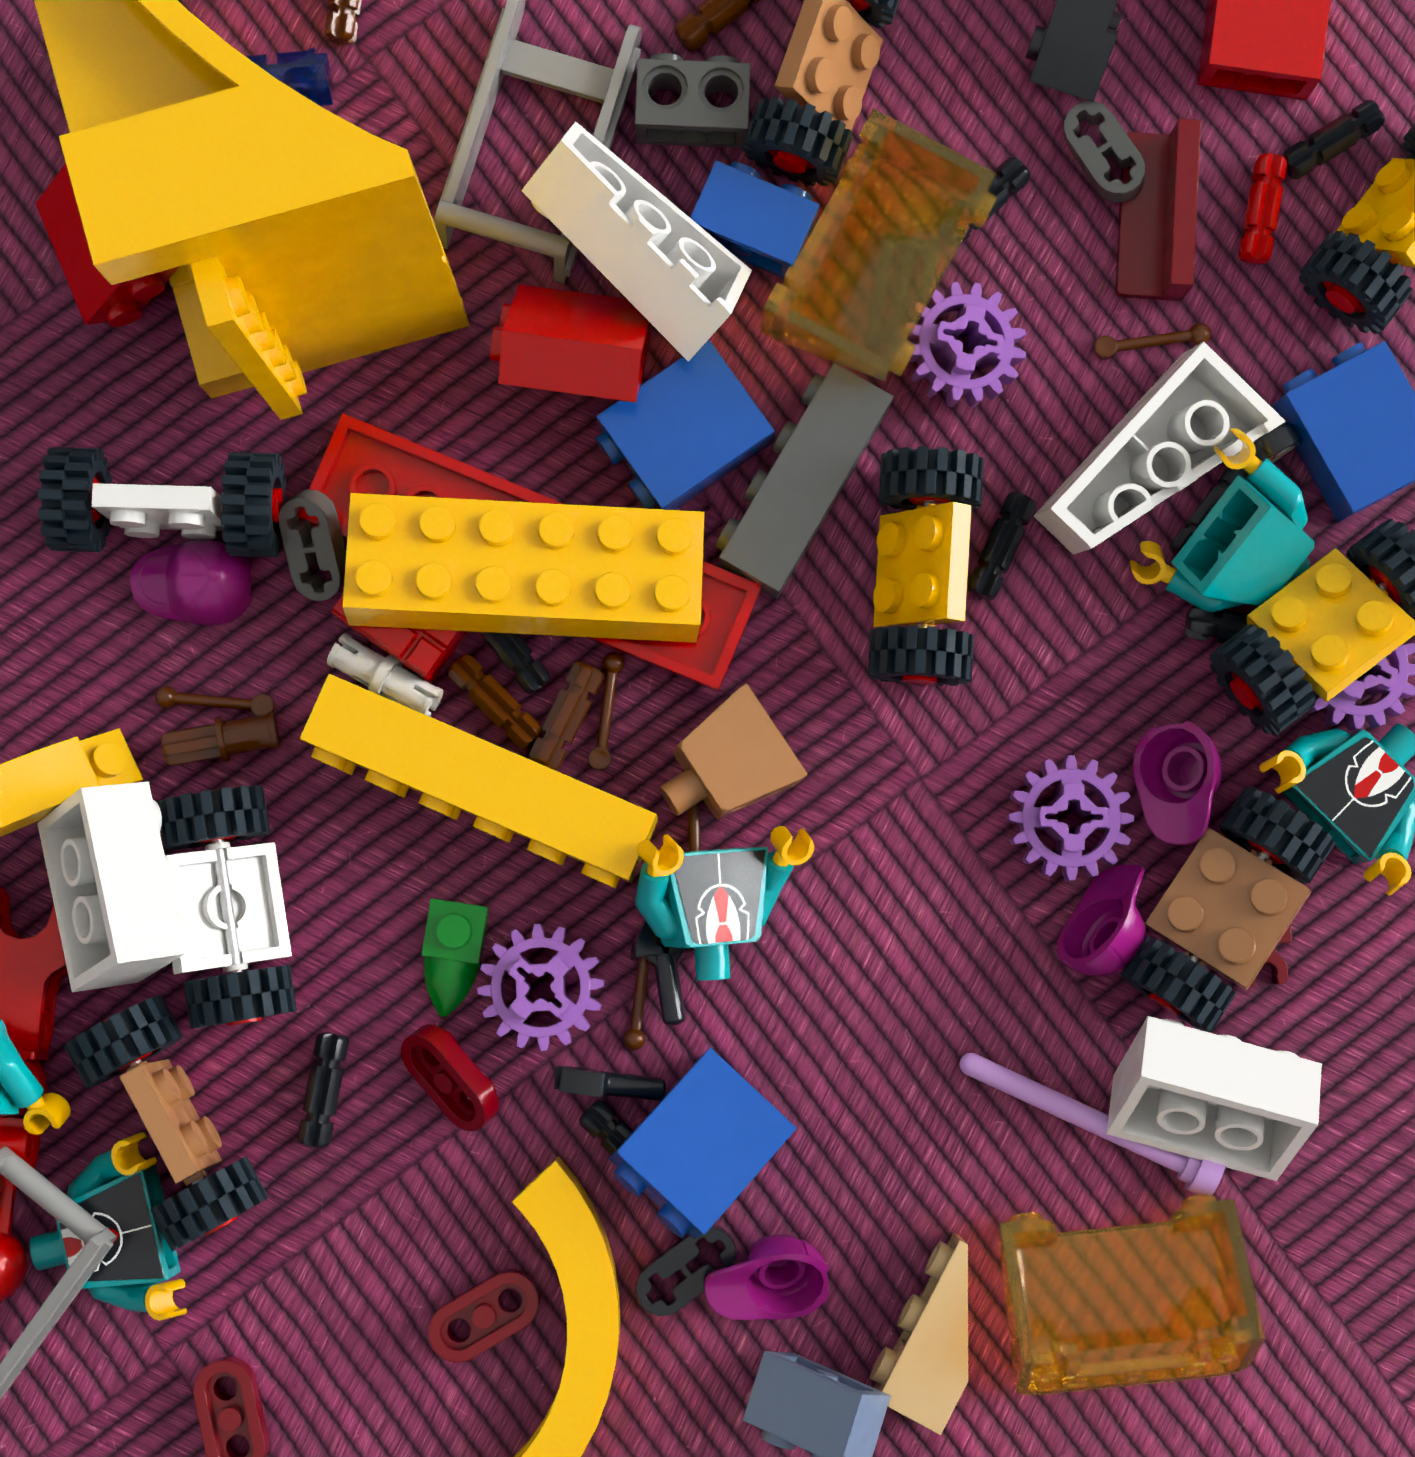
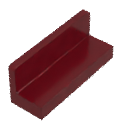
M1179 118L1170 134L1126 133L1145 162V183L1141 192L1134 199L1120 203L1115 289L1118 297L1182 301L1194 285L1201 120ZM1131 166L1121 169V182L1123 185L1130 182Z

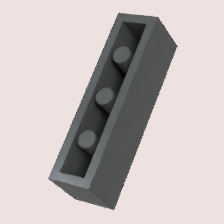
M835 362L826 377L816 373L800 403L808 408L798 425L790 421L786 423L772 448V451L779 454V457L769 474L762 469L757 472L743 499L751 503L740 522L731 517L715 545L716 548L723 551L719 557V567L760 584L763 593L778 600L886 416L894 396Z

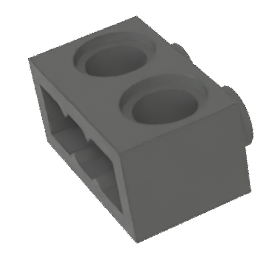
M671 53L655 54L650 59L638 58L635 110L636 144L742 148L748 131L751 63H739L736 58L724 55L712 56L706 61L684 60L681 56ZM660 90H671L678 94L679 99L670 105H660L655 103L651 97ZM725 92L730 94L735 99V102L728 107L718 108L711 105L707 98L713 93Z

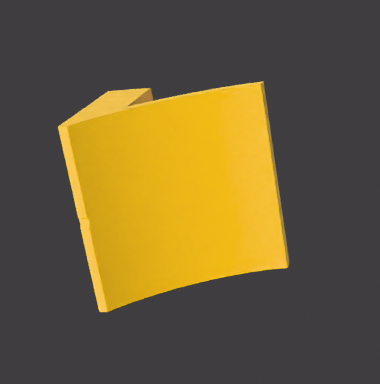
M34 0L70 133L60 135L59 140L93 265L111 285L179 267L170 277L169 281L174 291L199 385L211 399L255 387L279 419H287L303 414L298 396L307 394L302 373L470 326L462 298L407 149L368 133L322 108L282 83L230 46L189 12L178 0Z

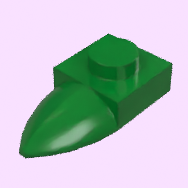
M433 898L430 900L421 955L424 956V977L427 992L433 1006L441 1017H447L460 1005L476 980L481 964L490 907Z

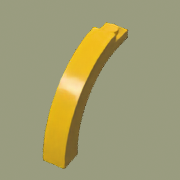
M120 728L79 741L77 736L0 764V837L42 820L80 788L141 782L143 780L142 775Z
M558 1156L512 1201L535 1229L550 1255L563 1292L567 1317L565 1366L557 1394L544 1420L532 1437L513 1457H581L598 1426L608 1399L618 1355L621 1325L620 1292L615 1262L607 1234L592 1201L581 1183L560 1156Z

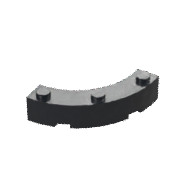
M1056 0L1047 28L1036 25L1026 53V59L1035 61L1030 82L1094 102L1117 38V29L1122 17V13L1114 11L1117 0Z

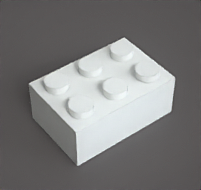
M149 782L80 788L37 823L72 992L138 983L186 954L184 947L187 936L186 925L182 916L176 910L172 892L174 870L170 859L164 855L160 836L162 826L161 810L158 803L152 799Z
M1147 1016L1113 1075L1106 1134L1194 1159H1205L1224 1165L1227 1168L1277 1181L1318 1126L1322 1063L1300 1058L1289 1051H1274L1245 1043L1234 1036L1216 1035L1190 1028L1176 1020Z

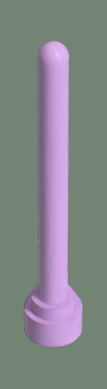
M967 1053L960 1059V1069L964 1074L1177 1172V1179L1185 1182V1189L1209 1199L1221 1181L1226 1167L1224 1165L1205 1159H1194L1107 1135V1114L975 1053Z

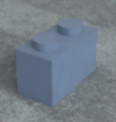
M764 1351L743 1421L762 1429L761 1439L765 1442L787 1450H795L796 1446L811 1452L810 1457H872L891 1395L796 1353Z

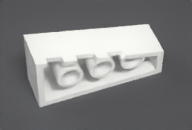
M576 121L521 190L531 200L534 208L541 215L548 218L688 362L731 315L752 272L747 265Z
M1202 342L1181 354L1033 516L1073 555L1092 549L1222 463L1215 453V445L1226 456H1234L1240 452L1243 443L1230 431L1231 428L1241 430L1254 442L1286 421L1205 342Z

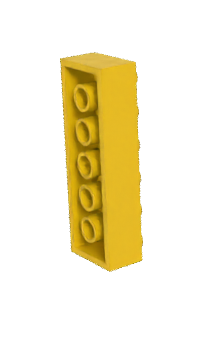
M350 493L343 610L348 625L696 643L701 625L705 512Z
M328 674L300 736L301 740L314 746L310 757L350 775L353 774L356 765L367 769L368 772L364 780L403 798H405L409 788L422 793L419 804L454 820H458L461 810L474 815L476 819L472 827L508 843L511 842L514 833L531 840L527 847L528 851L562 866L567 856L585 863L581 871L582 874L615 889L619 879L632 883L642 860L638 855V844L643 840L650 841L659 821L656 813L331 674Z

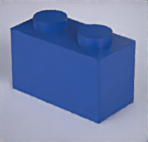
M716 160L690 218L739 260L791 282L816 226L820 204L813 202L812 196L797 186L783 184L780 188L761 180V175L755 169L745 164L732 162L728 166Z

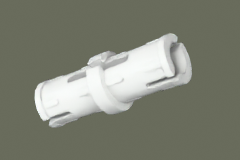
M347 633L339 637V642L343 645L341 647L335 642L328 655L327 665L342 671L368 687L369 691L431 717V712L428 710L429 708L433 711L436 710L442 699L443 689L435 687L404 669L401 665L402 662L392 655L384 657L353 639Z

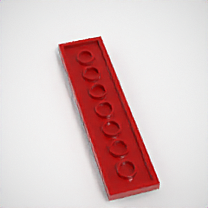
M343 413L309 488L310 490H317L327 495L333 502L344 539H347L350 493L563 504ZM305 508L298 513V518L308 521L310 525L315 526L319 522L317 516L307 515ZM703 561L701 625L696 643L585 638L719 692L762 586Z

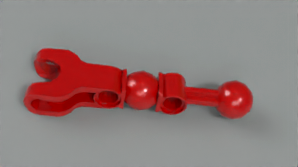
M0 886V1020L6 1025L7 1034L24 1063L43 1087L42 1095L48 1092L47 1077L38 1060L49 1059V1047L53 1035L59 985L65 976L68 975L55 907L53 904L47 926L34 937L21 938L11 924L10 897L6 890ZM19 1108V1114L0 1116V1149L7 1146L35 1169L40 1149V1134H30L24 1127L23 1119L28 1109ZM1 1174L0 1303L14 1295L22 1285L28 1269L25 1249L11 1234L16 1186Z

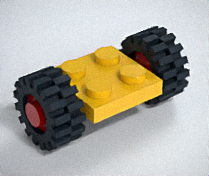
M1415 123L1403 138L1405 140L1402 144L1403 150L1409 152L1406 155L1407 159L1392 158L1377 173L1373 184L1356 206L1345 214L1342 224L1335 233L1331 232L1326 236L1299 272L1301 274L1299 276L1300 283L1305 284L1304 291L1307 295L1316 297L1313 302L1319 308L1325 306L1330 310L1328 315L1336 320L1339 316L1343 319L1345 326L1353 328L1356 325L1359 331L1363 333L1371 331L1373 334H1377L1381 330L1383 331L1413 290V288L1409 287L1412 283L1410 278L1401 274L1404 272L1402 266L1415 268Z
M918 446V449L902 447L899 450L891 449L887 450V453L881 454L878 502L893 509L906 508V510L880 516L879 532L876 540L878 549L876 587L873 593V627L876 629L870 630L868 677L870 679L882 682H895L896 684L910 683L924 686V684L959 686V684L966 685L972 682L974 635L965 631H956V629H938L934 625L965 621L971 510H977L982 505L984 459L979 457L978 454H966V451L959 449L948 451V448L944 447L929 449L928 446Z
M1388 519L1349 547L1350 549L1346 552V556L1349 559L1338 549H1333L1247 615V626L1209 655V660L1212 662L1210 667L1218 675L1215 679L1219 686L1227 690V693H1225L1230 702L1233 700L1239 706L1237 710L1244 717L1246 715L1249 716L1252 725L1256 728L1261 727L1262 731L1268 735L1271 733L1273 736L1278 735L1315 706L1313 703L1316 702V699L1311 693L1312 690L1327 703L1415 635L1414 529L1408 532L1406 524L1400 521L1395 523L1393 519Z

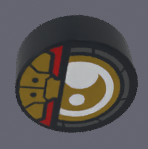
M1284 423L1253 442L1256 449L1255 456L1261 461L1268 458L1272 463H1275L1303 442V439L1293 424Z

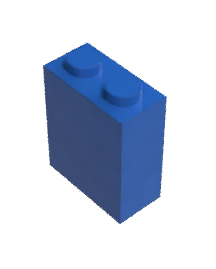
M708 339L689 362L682 357L642 384L636 402L619 400L597 415L598 428L601 434L596 436L595 440L613 466L622 461L634 479L627 483L642 508L651 509L654 507L655 509L677 510L773 444L775 430Z
M1386 341L1368 350L1365 349L1362 342L1346 349L1331 359L1335 367L1319 376L1316 375L1313 368L1299 374L1283 385L1286 394L1272 406L1286 421L1284 423L1293 424L1303 439V442L1295 449L1337 523L1415 482V392Z
M710 1047L692 1064L608 1159L617 1167L613 1175L621 1185L637 1197L644 1192L661 1208L656 1215L669 1230L681 1238L688 1233L693 1239H696L708 1232L797 1127Z

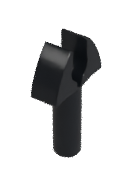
M644 919L633 940L631 960L645 958L654 966L663 1023L669 1026L679 1025L685 1021L686 1017L677 962L683 953H691L694 951V948L666 947L663 952L662 946L654 941L653 931Z
M557 1066L554 1089H558L561 1092L596 1097L607 1095L660 1101L664 1097L666 1089L664 1080L659 1077L604 1072L573 1066Z

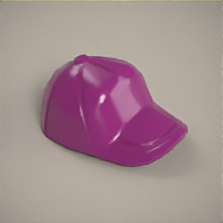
M201 539L160 548L143 555L135 563L131 571L129 580L131 592L138 605L155 616L198 625L225 624L233 622L242 615L252 601L251 566L253 564L249 557L229 556L225 549L226 542L222 540Z
M1185 721L1179 724L1152 727L1139 741L1135 749L1133 761L1135 783L1146 823L1156 838L1165 843L1173 845L1195 843L1203 837L1207 830L1213 794L1220 786L1222 764L1219 753L1210 737L1192 722Z
M1118 865L1101 872L1092 881L1079 905L1068 919L1057 942L1059 958L1064 964L1086 975L1108 976L1125 968L1138 953L1146 939V925L1135 905L1145 872L1144 867L1140 865Z
M789 1235L764 1236L751 1246L746 1262L708 1274L703 1284L704 1293L709 1305L716 1313L733 1320H777L801 1317L810 1314L826 1301L829 1295L827 1276L829 1266L820 1251L803 1239Z

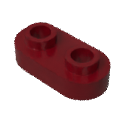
M426 1024L403 1041L401 1056L407 1070L454 1125L465 1131H477L497 1114L499 1100L495 1086L460 1048L451 1033L436 1025Z
M506 1269L492 1275L448 1301L437 1310L429 1324L428 1336L433 1350L446 1361L454 1363L466 1362L522 1330L531 1323L539 1308L540 1293L537 1284L532 1277L523 1271ZM505 1289H515L521 1295V1305L514 1309L505 1307L500 1299L501 1292ZM455 1319H464L470 1325V1335L463 1339L455 1337L450 1331V1323Z
M225 1356L213 1360L200 1371L193 1388L206 1457H267L269 1436L257 1380L252 1368L245 1361L237 1357ZM227 1376L236 1382L237 1392L235 1395L227 1396L220 1391L219 1379L221 1377ZM241 1435L245 1437L249 1442V1452L246 1454L235 1452L231 1446L232 1436Z

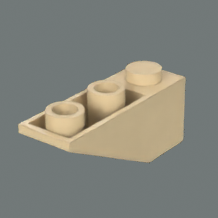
M955 1233L952 1234L948 1244L940 1241L934 1248L924 1273L931 1277L921 1297L912 1294L906 1302L897 1326L904 1330L893 1350L885 1347L881 1351L870 1375V1379L876 1382L875 1389L891 1395L888 1407L939 1435L942 1434L968 1383V1244Z

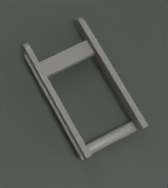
M507 0L505 9L502 8L433 221L439 239L445 249H448L454 228L554 257V281L564 284L566 277L571 275L578 248L563 233L560 236L463 207L462 203L504 75L602 103V109L593 136L610 150L635 74L638 58L641 55L639 46L642 27L629 25L615 68L612 69L517 41L516 37L522 21L526 0Z
M7 1146L0 1149V1174L83 1240L86 1245L0 1363V1400L112 1248L113 1242L117 1237Z

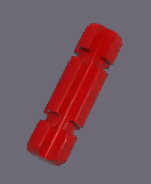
M1263 153L1255 161L1252 175L1254 184L1253 187H1250L1243 230L1247 233L1241 238L1238 254L1241 261L1253 264H1266L1272 256L1274 238L1271 235L1273 231H1276L1283 193L1281 183L1282 180H1285L1288 165L1286 158L1282 155Z

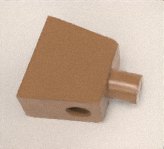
M746 683L678 744L673 754L684 771L661 785L659 789L664 800L677 816L703 800L716 819H720L794 787L808 774Z

